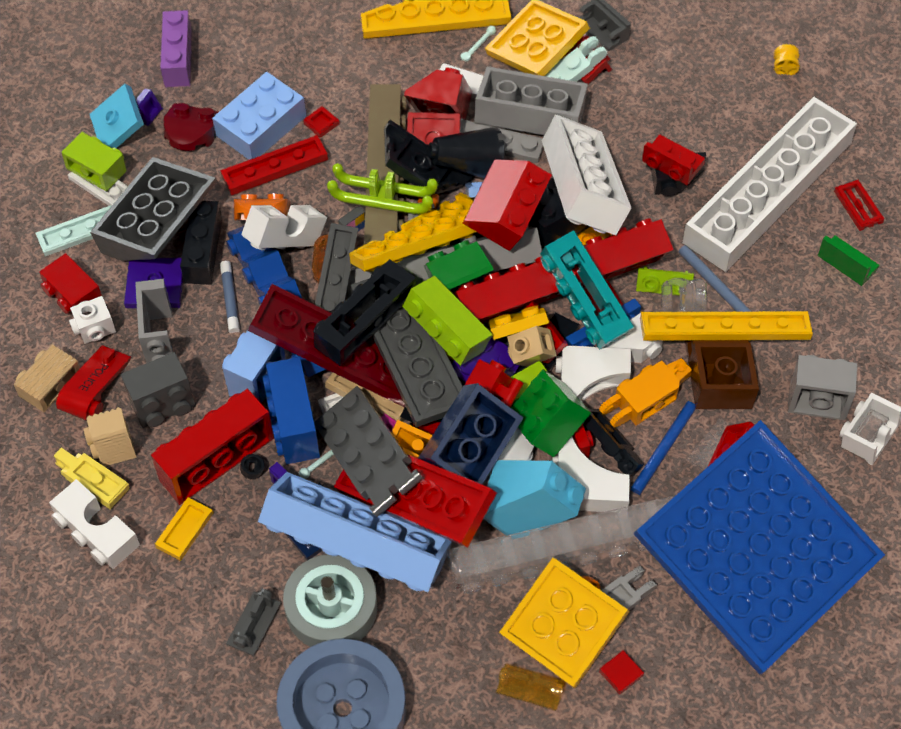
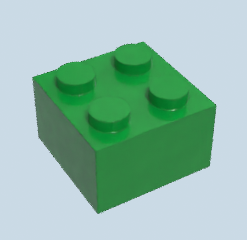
M544 369L531 381L527 389L511 407V409L523 417L518 429L530 444L552 457L556 456L591 414L563 381Z

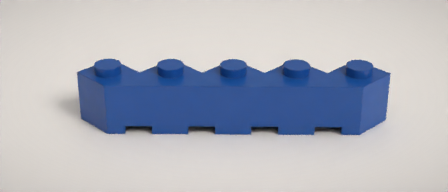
M244 226L227 232L229 240L226 241L227 247L231 255H236L243 267V276L248 284L252 283L259 295L258 302L260 305L271 284L302 298L295 279L288 276L278 250L274 248L259 250L250 245L251 242L241 235ZM291 352V358L300 357ZM300 357L303 373L307 377L325 370V368Z

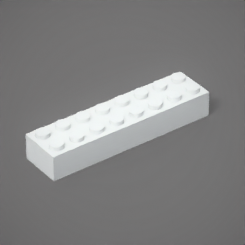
M813 97L686 223L683 244L727 272L851 144L857 123Z

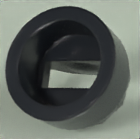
M256 454L244 456L240 464L241 474L246 479L258 478L264 469L263 459ZM249 463H254L253 472L248 471Z

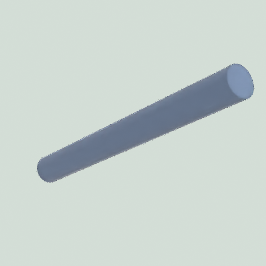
M687 245L680 248L678 253L736 312H752Z

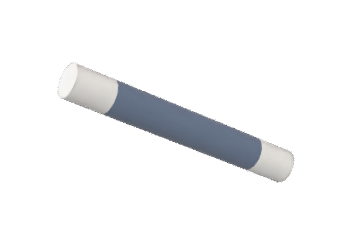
M222 261L220 268L229 333L240 332L231 262Z

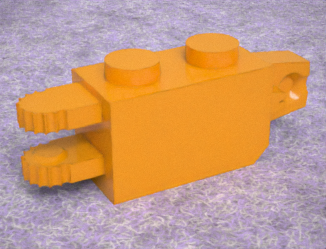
M682 358L667 365L662 360L655 365L650 364L643 368L640 374L633 379L622 381L616 389V394L603 402L599 411L607 415L620 407L622 410L612 417L611 425L616 428L631 420L637 426L676 401L679 386L691 376L692 369Z

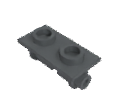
M261 588L259 592L254 591L226 645L255 656L281 602L270 598L272 593L266 589Z

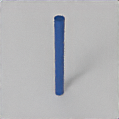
M686 402L630 488L631 491L641 495L695 411V404L693 402Z

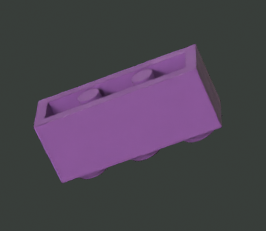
M188 10L163 11L161 73L165 87L190 86L192 28Z

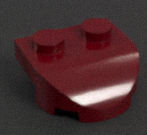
M174 103L164 116V139L169 140L171 147L186 151H194L196 145L204 143L206 147L211 146L214 142L215 133L212 118L219 111H214L212 108L193 107L186 103Z

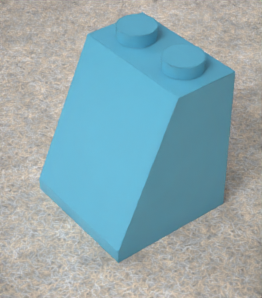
M497 460L487 485L497 494L483 519L511 540L518 541L576 517L586 488L553 461Z

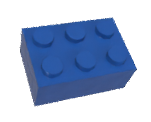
M300 357L266 363L268 375H263L262 377L278 456L284 455L286 465L320 458L316 429Z

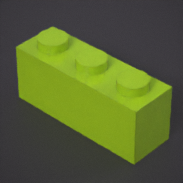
M435 275L411 288L402 306L460 366L481 354L493 335Z

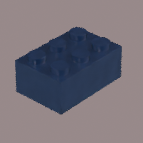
M478 383L464 385L418 459L483 484L523 420V417Z

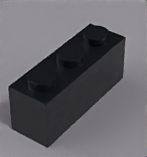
M202 200L189 216L180 264L184 284H212L222 224L219 201Z

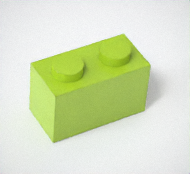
M83 132L61 152L67 170L106 192L127 171L124 156L118 149L110 148L97 137H91Z

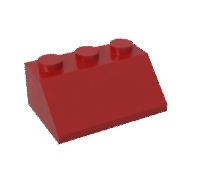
M446 67L444 71L435 70L406 89L404 96L416 112L460 114V119L466 120L472 91L459 70Z
M494 160L462 223L510 251L523 237L552 175L530 161Z

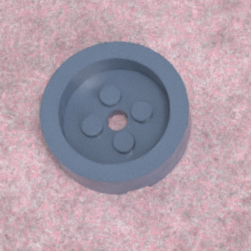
M353 639L324 641L302 652L286 669L277 693L278 717L282 729H403L406 718L403 681L394 663L376 647ZM346 702L352 707L350 714L345 717L337 716L334 713V708L338 703Z

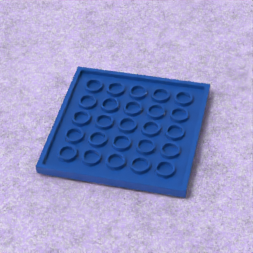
M761 420L633 533L759 675L764 673L885 556L880 548Z

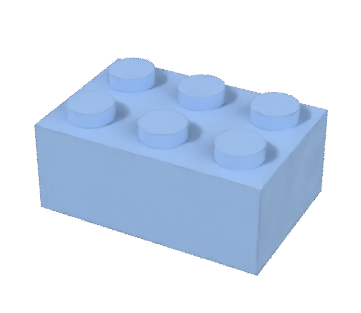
M266 72L217 113L212 120L216 136L250 160L265 153L307 115L304 97Z

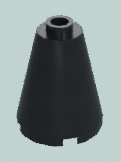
M491 127L435 137L433 142H430L428 145V158L432 159V163L485 179L493 161L504 160V140H499L497 133L502 134L501 130Z

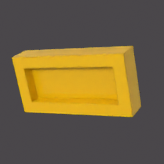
M187 497L156 541L155 547L181 561L214 514L213 510Z

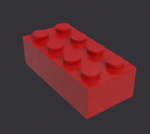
M248 388L241 393L233 395L227 403L217 410L208 412L198 423L186 427L179 436L168 443L161 444L151 454L159 481L176 502L181 505L187 497L191 498L238 465L244 456L255 453L274 439L269 412Z

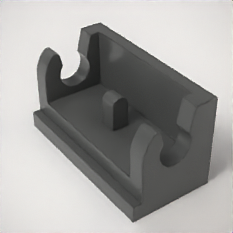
M591 0L580 8V12L586 13L579 18L587 21L590 28L587 33L593 37L595 36L599 40V44L608 52L629 40L631 23L606 0Z

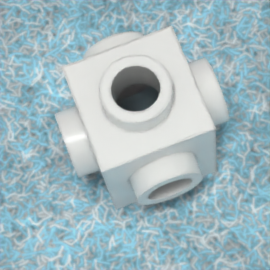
M102 296L89 301H83L70 308L74 317L69 320L75 336L81 335L84 344L98 341L104 336L116 332Z

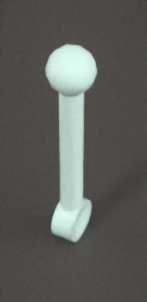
M494 26L487 27V32L468 52L461 54V59L469 61L471 55L490 35L496 33V28Z
M330 450L309 467L301 468L299 476L307 479L310 476V472L334 455L333 452Z

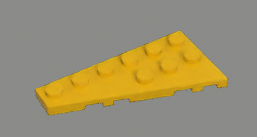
M403 0V2L393 6L386 4L361 13L364 39L505 25L511 22L508 0Z
M463 193L455 195L456 201L452 203L444 201L439 204V210H429L427 213L416 216L402 224L401 231L397 233L389 231L384 234V240L370 241L350 252V263L363 271L370 272L374 271L378 266L385 264L389 259L397 263L406 256L423 254L429 248L449 245L452 240L472 237L476 231L462 222L475 198H469Z

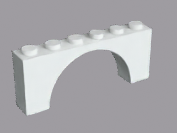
M566 346L562 350V356H556L555 373H561V381L583 402L598 391L618 387L622 381L630 379L631 349L603 347L599 350L598 347ZM571 437L558 452V456L552 457V461L586 488L579 511L627 513L629 505V475L612 472L596 465L579 450L573 437Z

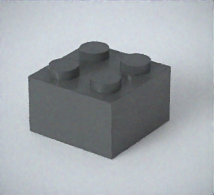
M175 352L120 374L129 401L142 428L158 426L164 419L173 415H184L195 406L188 378Z

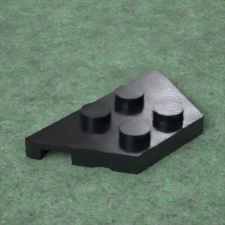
M389 120L384 128L385 166L411 184L427 186L428 180L436 179L438 187L437 191L433 194L435 195L464 187L474 177L433 164L432 159L428 158V145L392 120Z

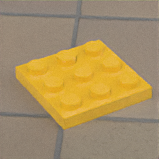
M531 0L485 47V51L490 57L524 73L545 76L590 28L585 20L539 0Z
M553 557L499 633L572 687L576 688L630 611Z

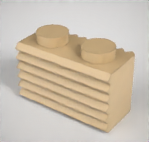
M52 344L46 351L42 350L37 354L34 364L27 371L23 370L18 374L14 387L19 397L45 412L57 400L62 387L80 369V366L75 358Z
M121 408L111 409L110 412L106 410L105 413L100 412L98 415H88L86 418L88 427L83 429L87 444L90 445L93 459L99 458L101 464L105 467L136 458L132 438Z

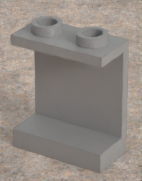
M164 279L135 282L138 335L146 363L173 353L167 330L151 332L150 320L172 317V307Z

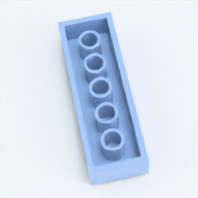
M286 472L268 490L258 520L259 523L266 525V528L276 533L283 532L293 536L297 542L312 544L322 548V551L328 555H339L350 560L357 567H368L377 571L380 576L386 579H397L404 582L415 591L429 592L441 572L452 543L451 540L387 512H383L376 517L369 509L371 506L289 472Z

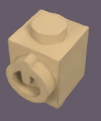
M535 326L507 337L509 343L508 354L513 364L528 367L539 360L542 362L557 356L551 331L548 328Z

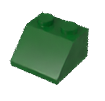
M468 240L454 245L455 251L447 255L440 251L427 257L429 262L424 265L428 277L431 278L435 275L449 291L494 270L478 242L470 244Z

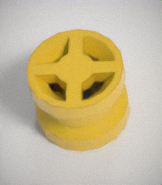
M784 44L774 50V71L777 74L794 75L799 71V50L796 46Z

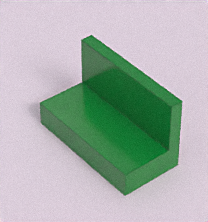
M836 235L832 239L828 236L823 238L818 257L859 285L863 286L878 270L879 264Z

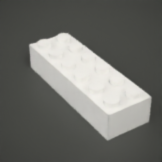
M555 114L542 139V144L566 218L577 225L585 224L591 226L599 233L605 234L608 232L617 235L631 210V205L602 131Z

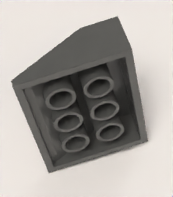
M152 157L90 233L100 252L104 255L121 261L156 259L217 180L215 177Z

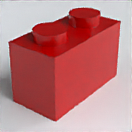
M66 253L39 271L43 281L40 284L43 291L49 297L54 295L58 299L57 303L65 314L72 313L70 308L83 301H89L102 296L99 286Z

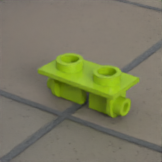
M644 266V268H638L636 291L691 297L694 273H688L687 270L685 272L648 269L647 266Z

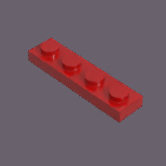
M318 135L220 171L222 179L232 196L328 160V153Z

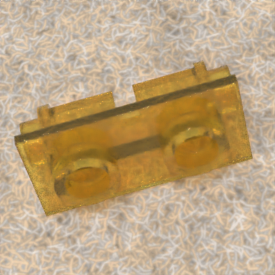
M505 664L502 667L496 693L557 711L565 681L509 664Z

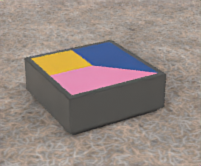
M358 206L340 218L338 222L341 225L357 227L358 231L365 227V211Z

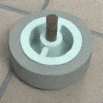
M328 554L311 558L294 570L285 585L283 604L289 627L301 642L310 647L334 639L360 641L374 624L377 615V597L374 581L365 568L353 565L346 558Z

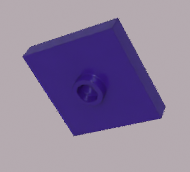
M182 258L129 260L124 300L125 308H137L135 282L164 279L171 307L180 308L183 284L180 268Z

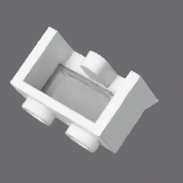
M871 393L865 402H859L854 412V419L852 422L847 421L844 424L840 437H842V448L864 458L870 465H873L900 425L901 407Z

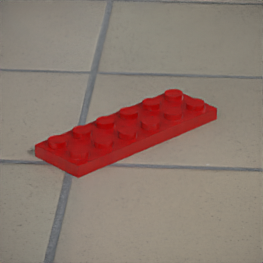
M408 455L412 460L408 465L413 472L417 469L424 478L404 495L399 491L396 492L394 495L397 501L386 509L385 512L468 548L497 493L480 483ZM343 469L334 488L362 502L373 505L370 498L366 500L360 495Z

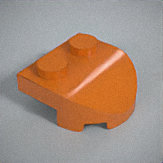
M242 194L241 199H234V221H246L251 205H272L287 216L290 209V200L284 199V194H268V199H257L256 194Z

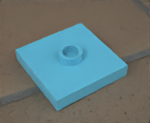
M123 84L90 113L97 138L110 148H117L144 125L132 88L127 84Z

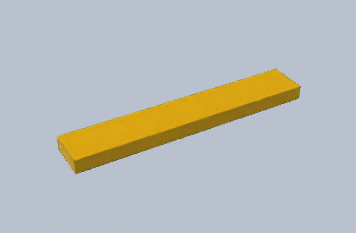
M808 311L641 312L640 315L643 341L811 340L813 335Z

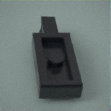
M588 409L591 414L583 422L584 429L586 431L589 430L591 435L600 441L601 448L606 454L618 461V469L628 474L629 477L634 476L644 465L633 452L635 448L617 428L611 425L610 420L599 409Z

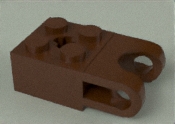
M685 340L688 364L692 369L690 377L695 409H752L759 386L751 343L748 340Z

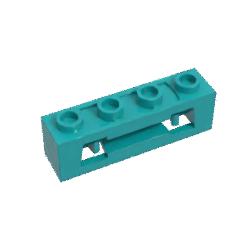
M574 230L544 247L540 253L542 256L541 263L545 270L551 272L555 277V284L559 293L568 298L571 303L570 309L572 314L578 321H582L587 329L585 330L586 336L593 345L596 344L600 350L626 335L634 328ZM575 264L579 268V270H577L576 272L578 273L579 277L588 289L600 310L604 309L603 311L598 313V316H596L594 313L596 310L594 305L592 304L591 300L589 299L586 292L584 291L581 284L574 275L573 271L571 270L575 268Z

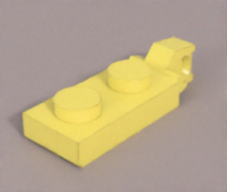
M60 448L54 455L55 464L62 469L60 472L66 480L72 483L77 479L97 498L98 502L109 509L130 489L128 482L85 453L82 455L78 453L76 456H73L63 448Z

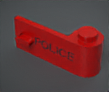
M102 345L62 387L56 400L57 409L87 421L88 415H98L103 410L101 393L127 366L131 356Z

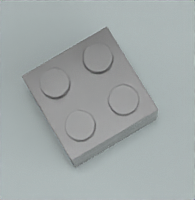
M799 355L790 381L788 413L846 420L856 394L857 363L848 362L844 359L832 360L819 358L815 355Z

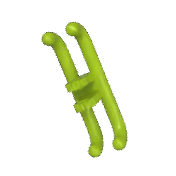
M339 163L334 164L332 167L334 176L346 185L369 189L370 196L345 192L338 187L337 182L334 180H330L327 183L329 193L339 201L411 214H424L431 210L433 205L431 195L437 191L438 187L436 179L428 180L427 186L397 183L394 172H388L385 181L380 180L378 170L375 169L371 170L369 178L354 176L346 173ZM395 193L424 197L422 203L393 200Z

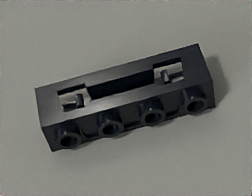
M390 259L382 267L378 266L364 284H359L345 302H340L326 320H321L315 326L313 331L314 348L341 367L403 306L411 288L416 286V277ZM380 294L379 299L375 302V298ZM354 323L355 327L350 331L351 325Z

